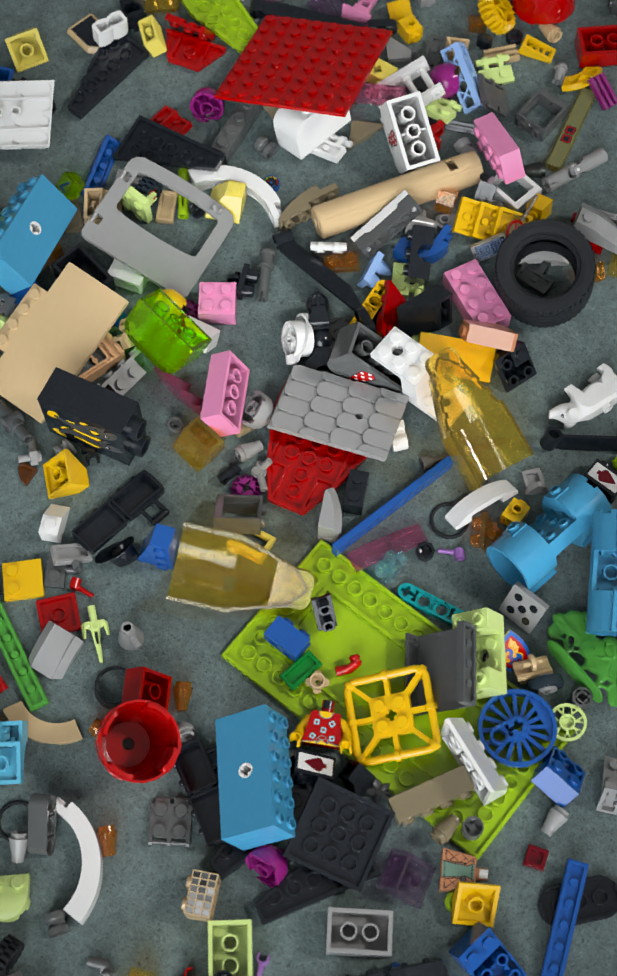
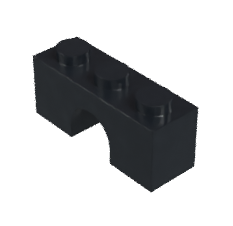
M414 224L411 230H408L406 240L409 241V246L406 247L404 258H407V262L402 270V275H405L404 282L426 285L429 281L431 262L421 260L418 256V251L430 250L432 248L435 234L434 227Z
M350 759L338 775L344 782L345 789L361 797L371 788L372 782L376 778L360 762Z

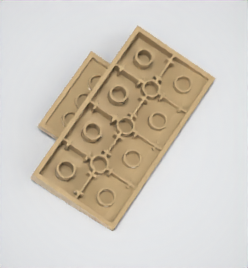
M68 262L48 292L34 283L0 330V350L4 352L0 357V395L43 424L45 418L37 398L54 369L57 367L77 376L129 302L70 262Z

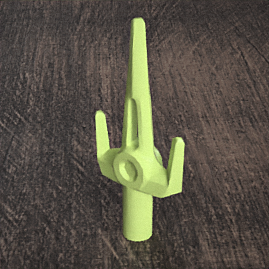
M90 605L87 607L90 621L84 622L81 625L83 639H86V629L91 631L99 662L103 663L100 628L104 626L106 634L110 635L108 621L104 619L98 620L95 605ZM95 632H97L98 634V644L96 641Z

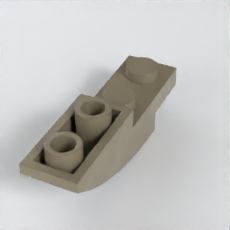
M333 183L319 190L315 185L297 196L279 217V231L291 229L295 225L312 218V206L337 198L338 186Z

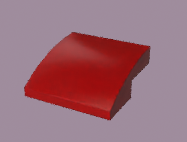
M166 105L150 119L182 135H185L193 127L190 121L180 117L176 110Z

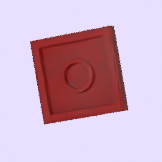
M75 592L36 600L41 633L49 621L70 633L81 630V620Z

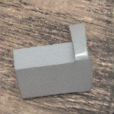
M540 467L521 471V477L526 489L524 491L525 495L539 494L548 490Z

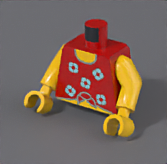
M323 700L321 711L312 710L311 714L305 715L297 724L294 732L289 735L290 743L291 741H297L296 747H300L302 739L303 745L340 750V754H342L344 749H349V753L352 754V733L347 721L341 718V714L333 713L335 705L333 701Z

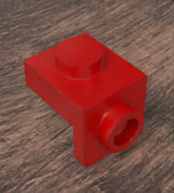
M441 120L430 126L438 151L441 148V139L439 137L444 134L445 123Z

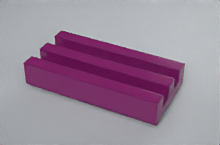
M604 72L587 80L603 111L617 105V97Z

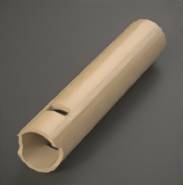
M471 150L312 206L311 217L318 235L325 239L367 224L370 219L375 217L404 190L420 205L477 185L482 180L480 179V174L483 172L481 161L475 151Z

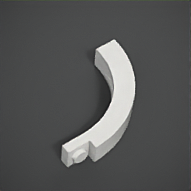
M221 165L217 172L196 169L188 170L191 184L201 191L212 189L229 180L246 183L247 194L262 205L274 228L279 227V217L282 214L280 199L275 191L257 175L244 169Z
M57 797L56 813L64 818L73 828L82 854L80 880L74 895L64 910L83 925L92 912L100 893L103 877L102 850L94 828L82 811L73 802L65 808L67 803L60 797Z

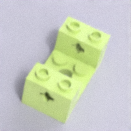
M487 607L453 614L452 629L457 628V622L462 620L476 625V700L507 694L503 615ZM488 652L489 657L483 662V655Z

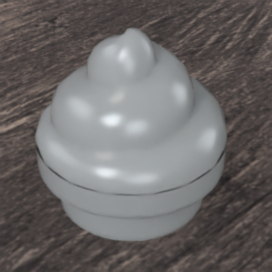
M181 721L178 727L181 742L185 743L194 739L196 731L192 724Z

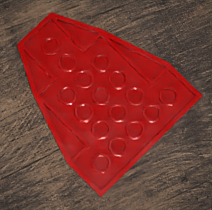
M283 387L274 403V409L283 390ZM270 429L267 458H270L273 463L267 468L268 502L304 516L323 501L326 489L334 488L336 491L348 479L350 469L357 470L368 457Z

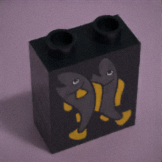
M56 367L37 398L50 432L77 444L83 443L84 446L92 447L96 452L130 466L135 455L141 458L145 455L149 448L151 437L146 434L147 421L142 418L139 402Z

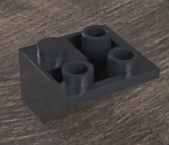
M517 340L514 352L497 349L493 362L507 393L537 374L524 342Z

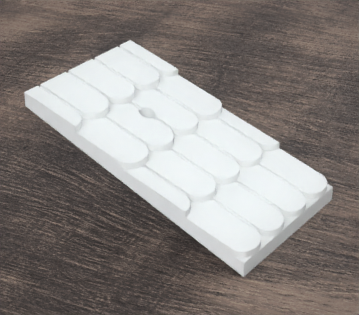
M54 80L0 81V149L49 148Z

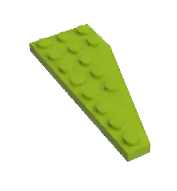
M180 0L193 19L240 54L258 28L240 0Z

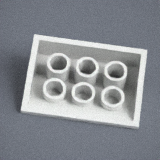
M447 718L444 721L440 735L458 765L465 766L475 787L474 790L485 806L504 795L508 790V784L502 775L499 776L496 772V764L493 759L486 756L483 743L474 737V730L471 724L465 722L463 718Z

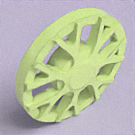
M563 703L552 709L554 713L558 711L562 715L560 719L556 718L560 726L557 727V739L572 742L584 734L587 727V718L581 708L571 703ZM564 707H570L571 713L565 714ZM579 712L581 717L575 720L573 715ZM575 724H584L583 729L576 728ZM561 729L566 731L564 737L558 735ZM574 730L577 736L571 738L569 731Z

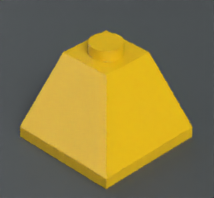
M68 449L62 450L43 464L48 499L79 494L90 486L87 469Z

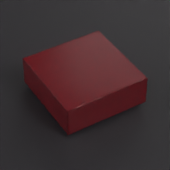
M528 844L523 865L543 872L549 850Z

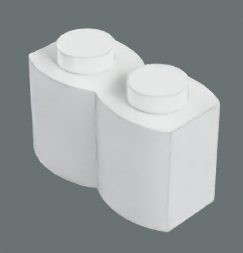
M115 11L109 14L107 18L97 20L92 25L93 39L99 47L107 46L114 39L122 38L128 33L127 18L121 11Z

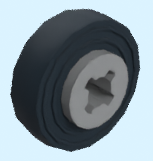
M557 673L538 675L527 682L528 691L534 692L537 695L551 694L564 686L562 675Z

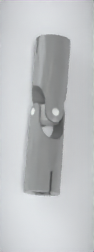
M599 148L580 158L577 162L571 163L543 178L542 185L550 193L576 179L582 172H589L608 161V155L603 148Z

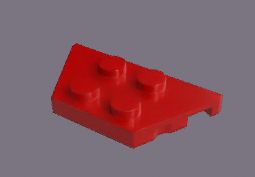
M169 28L166 29L167 59L169 63L200 72L226 53V47Z

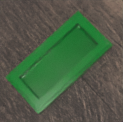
M308 650L281 673L279 678L293 692L314 671L320 669L322 663Z

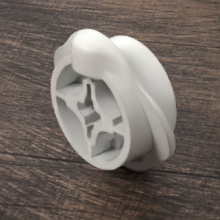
M299 313L294 321H286L283 325L281 341L284 353L286 354L287 365H296L300 357H308L313 351L314 333L310 324L309 313Z

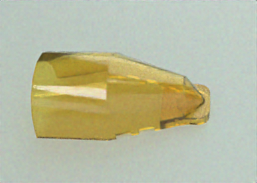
M445 348L426 360L425 368L430 376L429 386L440 439L470 492L483 486L481 483L534 454L507 405L502 400H498L491 393L492 390L489 387L486 388L479 381L480 378L463 362L459 353L454 348Z
M184 521L166 599L224 613L237 610L249 611L250 609L284 607L302 610L310 602L314 586V575L309 570L292 565L243 534Z

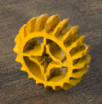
M478 0V11L487 28H490L492 33L502 35L514 28L516 17L514 16L515 12L510 1Z

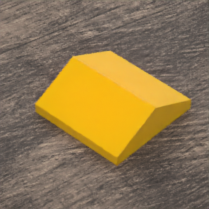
M459 881L452 896L451 923L474 926L479 921L487 927H493L501 886Z

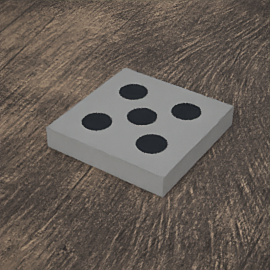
M517 581L498 610L530 634L549 608V605Z

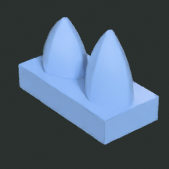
M378 251L371 257L357 286L360 288L365 286L374 288L380 280L375 272L385 276L392 275L391 269L382 260L383 253Z

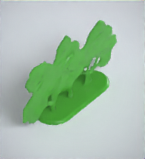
M569 610L565 614L560 612L553 614V624L548 627V634L551 638L562 640L564 649L556 641L548 640L547 647L551 655L580 687H586L591 691L592 700L597 703L602 702L603 696L599 688H603L607 692L610 706L617 707V639L612 636L598 639L596 635L585 633L586 611ZM563 634H566L565 639L562 638ZM570 636L574 638V644L571 648L568 647L570 644L567 643ZM571 652H576L583 656L585 661L582 666H579L569 655ZM584 670H589L596 674V681L594 682ZM609 681V684L604 685L603 682Z

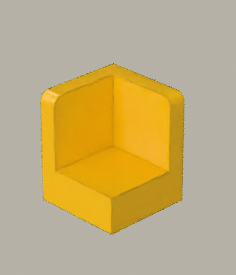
M397 0L387 3L390 19L398 22V20L412 14L410 0Z

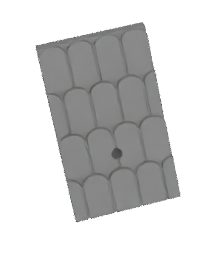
M294 364L267 428L384 462L388 456L409 396L382 387L377 388L359 381H352L325 371L320 372Z

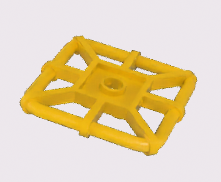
M411 665L388 671L384 669L380 673L357 677L349 682H345L344 699L348 718L347 724L352 733L353 755L357 762H360L363 766H372L391 761L401 762L403 759L429 754L436 749H440L441 735L436 713L438 707L437 703L434 702L430 675L425 665ZM416 673L403 692L392 694L390 678ZM422 678L427 704L412 708L410 695ZM383 680L385 696L370 698L357 689L356 686ZM352 692L369 703L371 717L356 720ZM390 711L397 713L393 721L387 718ZM428 711L433 740L416 729L413 714ZM372 724L374 737L361 754L357 727ZM414 733L429 745L402 751L399 736ZM393 738L394 753L369 758L380 740Z

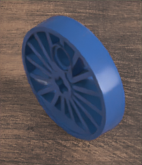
M509 689L507 694L493 696L484 705L479 716L478 732L485 751L492 759L507 767L525 768L540 762L550 752L557 736V721L552 708L542 697L524 689ZM516 696L525 697L519 715ZM512 697L514 716L504 698ZM529 700L532 709L523 717ZM500 701L507 716L504 715L500 710H498L493 704ZM490 709L503 721L486 716L487 711ZM535 712L537 716L528 720ZM486 721L497 726L494 728H482V723ZM538 721L541 722V725H532ZM514 725H517L518 727L521 726V731L519 732L517 729L513 730ZM535 730H545V732L547 733V735H544V734H541V733H537V732H534V731H535ZM490 733V739L485 741L483 734ZM496 733H501L505 739L497 741L493 736ZM532 737L550 742V744L545 749ZM515 741H517L519 762L509 761ZM521 742L531 759L529 761L523 762ZM528 742L531 743L535 748H537L542 754L538 757H535ZM510 743L506 759L498 756L501 750ZM489 745H492L497 749L493 752L490 749Z

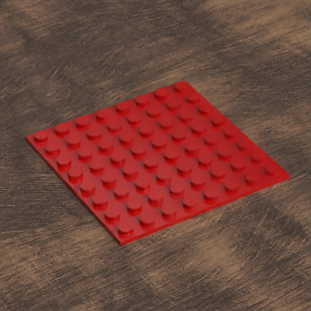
M266 15L215 93L214 98L346 117L391 37L392 30Z

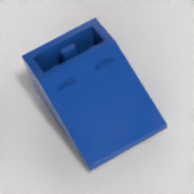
M479 921L448 951L468 976L527 975L492 930Z

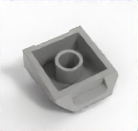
M334 488L325 490L318 522V540L322 539L334 543L341 538L342 512L338 495Z
M49 621L28 657L30 666L50 679H62L85 643L75 635Z

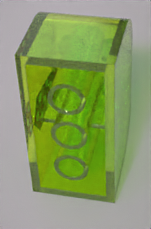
M160 288L140 298L125 320V332L130 341L165 373H175L197 360L212 341Z

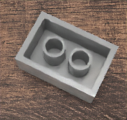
M328 907L326 955L391 958L393 911Z

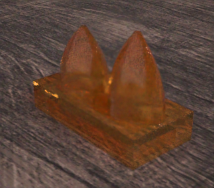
M350 251L347 254L323 256V264L334 273L360 271L358 253Z

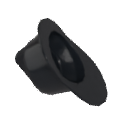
M127 537L120 542L106 547L96 555L95 562L101 564L111 561L118 567L133 563L139 558V554L133 545L134 537Z

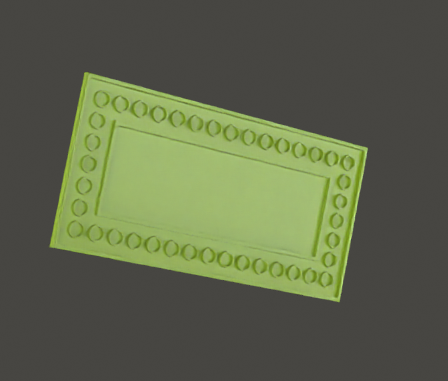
M321 539L225 649L221 657L298 719L302 720L305 715L311 714L312 710L321 711L323 700L335 702L333 713L341 714V718L348 721L344 699V684L346 681L349 682L357 677L380 673L384 669L388 671L405 667L406 633L419 637L441 632L442 630L345 556L339 554L335 557L332 553V546ZM330 593L338 626H335V629L331 631H318L310 598ZM278 615L283 619L284 617L288 618L293 622L295 628L298 630L303 629L309 634L310 646L304 653L310 650L322 663V667L318 670L330 681L329 686L324 687L320 694H314L313 689L307 686L305 682L292 692L279 678V675L290 667L294 661L264 639V632ZM351 655H360L362 664L357 670L351 674L336 676L335 666L349 664V657ZM405 675L389 679L392 694L405 690ZM383 680L356 686L357 689L370 698L385 696ZM507 680V690L519 689ZM352 692L356 720L371 717L369 703ZM516 696L519 715L525 697ZM492 697L477 699L476 706L438 712L437 718L440 734L445 719L463 718L465 722L471 724L476 740H480L478 732L479 716L484 705ZM512 697L504 698L514 716ZM529 700L523 717L532 709ZM500 701L493 704L498 710H500L504 715L507 716ZM490 709L487 711L486 716L503 721ZM390 711L387 718L393 721L397 713ZM534 712L528 720L536 717V713ZM429 714L413 715L416 729L433 740ZM486 721L482 723V728H494L497 726ZM538 721L532 725H541V722ZM372 724L357 727L361 754L374 737ZM514 725L513 730L517 729L520 732L521 726ZM561 729L558 735L564 737L566 731ZM535 730V731H534V732H537V733H541V734L547 735V733L545 732V730ZM574 730L569 731V734L572 737L575 733ZM414 733L399 736L402 751L429 745ZM490 733L483 734L485 741L490 739ZM496 733L493 736L497 741L505 739L501 733ZM441 737L440 749H436L432 753L406 758L401 762L391 761L364 767L376 779L380 780L381 785L390 783L388 791L393 795H398L460 766ZM532 737L545 749L550 744V742ZM393 738L380 740L369 758L394 753ZM557 738L554 743L559 750H562L567 742ZM515 741L509 761L519 762L517 741ZM521 742L523 762L529 761L531 759ZM528 742L535 757H538L542 754L537 748H535L531 743ZM510 743L501 750L498 756L506 759ZM489 745L490 749L493 752L497 749L492 745ZM349 749L342 751V754L348 759L356 761L353 749L352 754L349 753ZM493 759L496 764V772L499 776L502 775L508 784V790L504 795L484 806L474 790L471 793V797L463 801L460 798L452 801L453 805L445 809L441 807L434 809L432 815L423 819L434 827L450 816V814L456 815L460 820V824L450 840L468 855L476 857V861H478L535 786L531 779L540 762L525 768H512L504 766ZM470 816L480 818L484 824L483 833L475 841L466 840L461 833L463 822Z

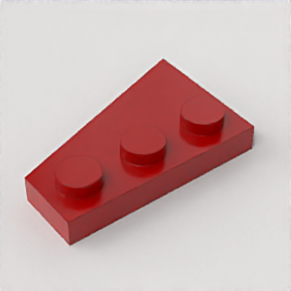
M167 13L165 16L169 26L175 29L181 27L184 29L183 32L192 36L194 33L198 35L197 38L212 42L215 38V35L206 27H200L193 22L188 23V21L170 13Z
M391 280L384 282L386 291L385 295H382L381 298L383 307L382 312L378 314L376 325L377 335L383 339L394 326L397 327V307L407 302Z

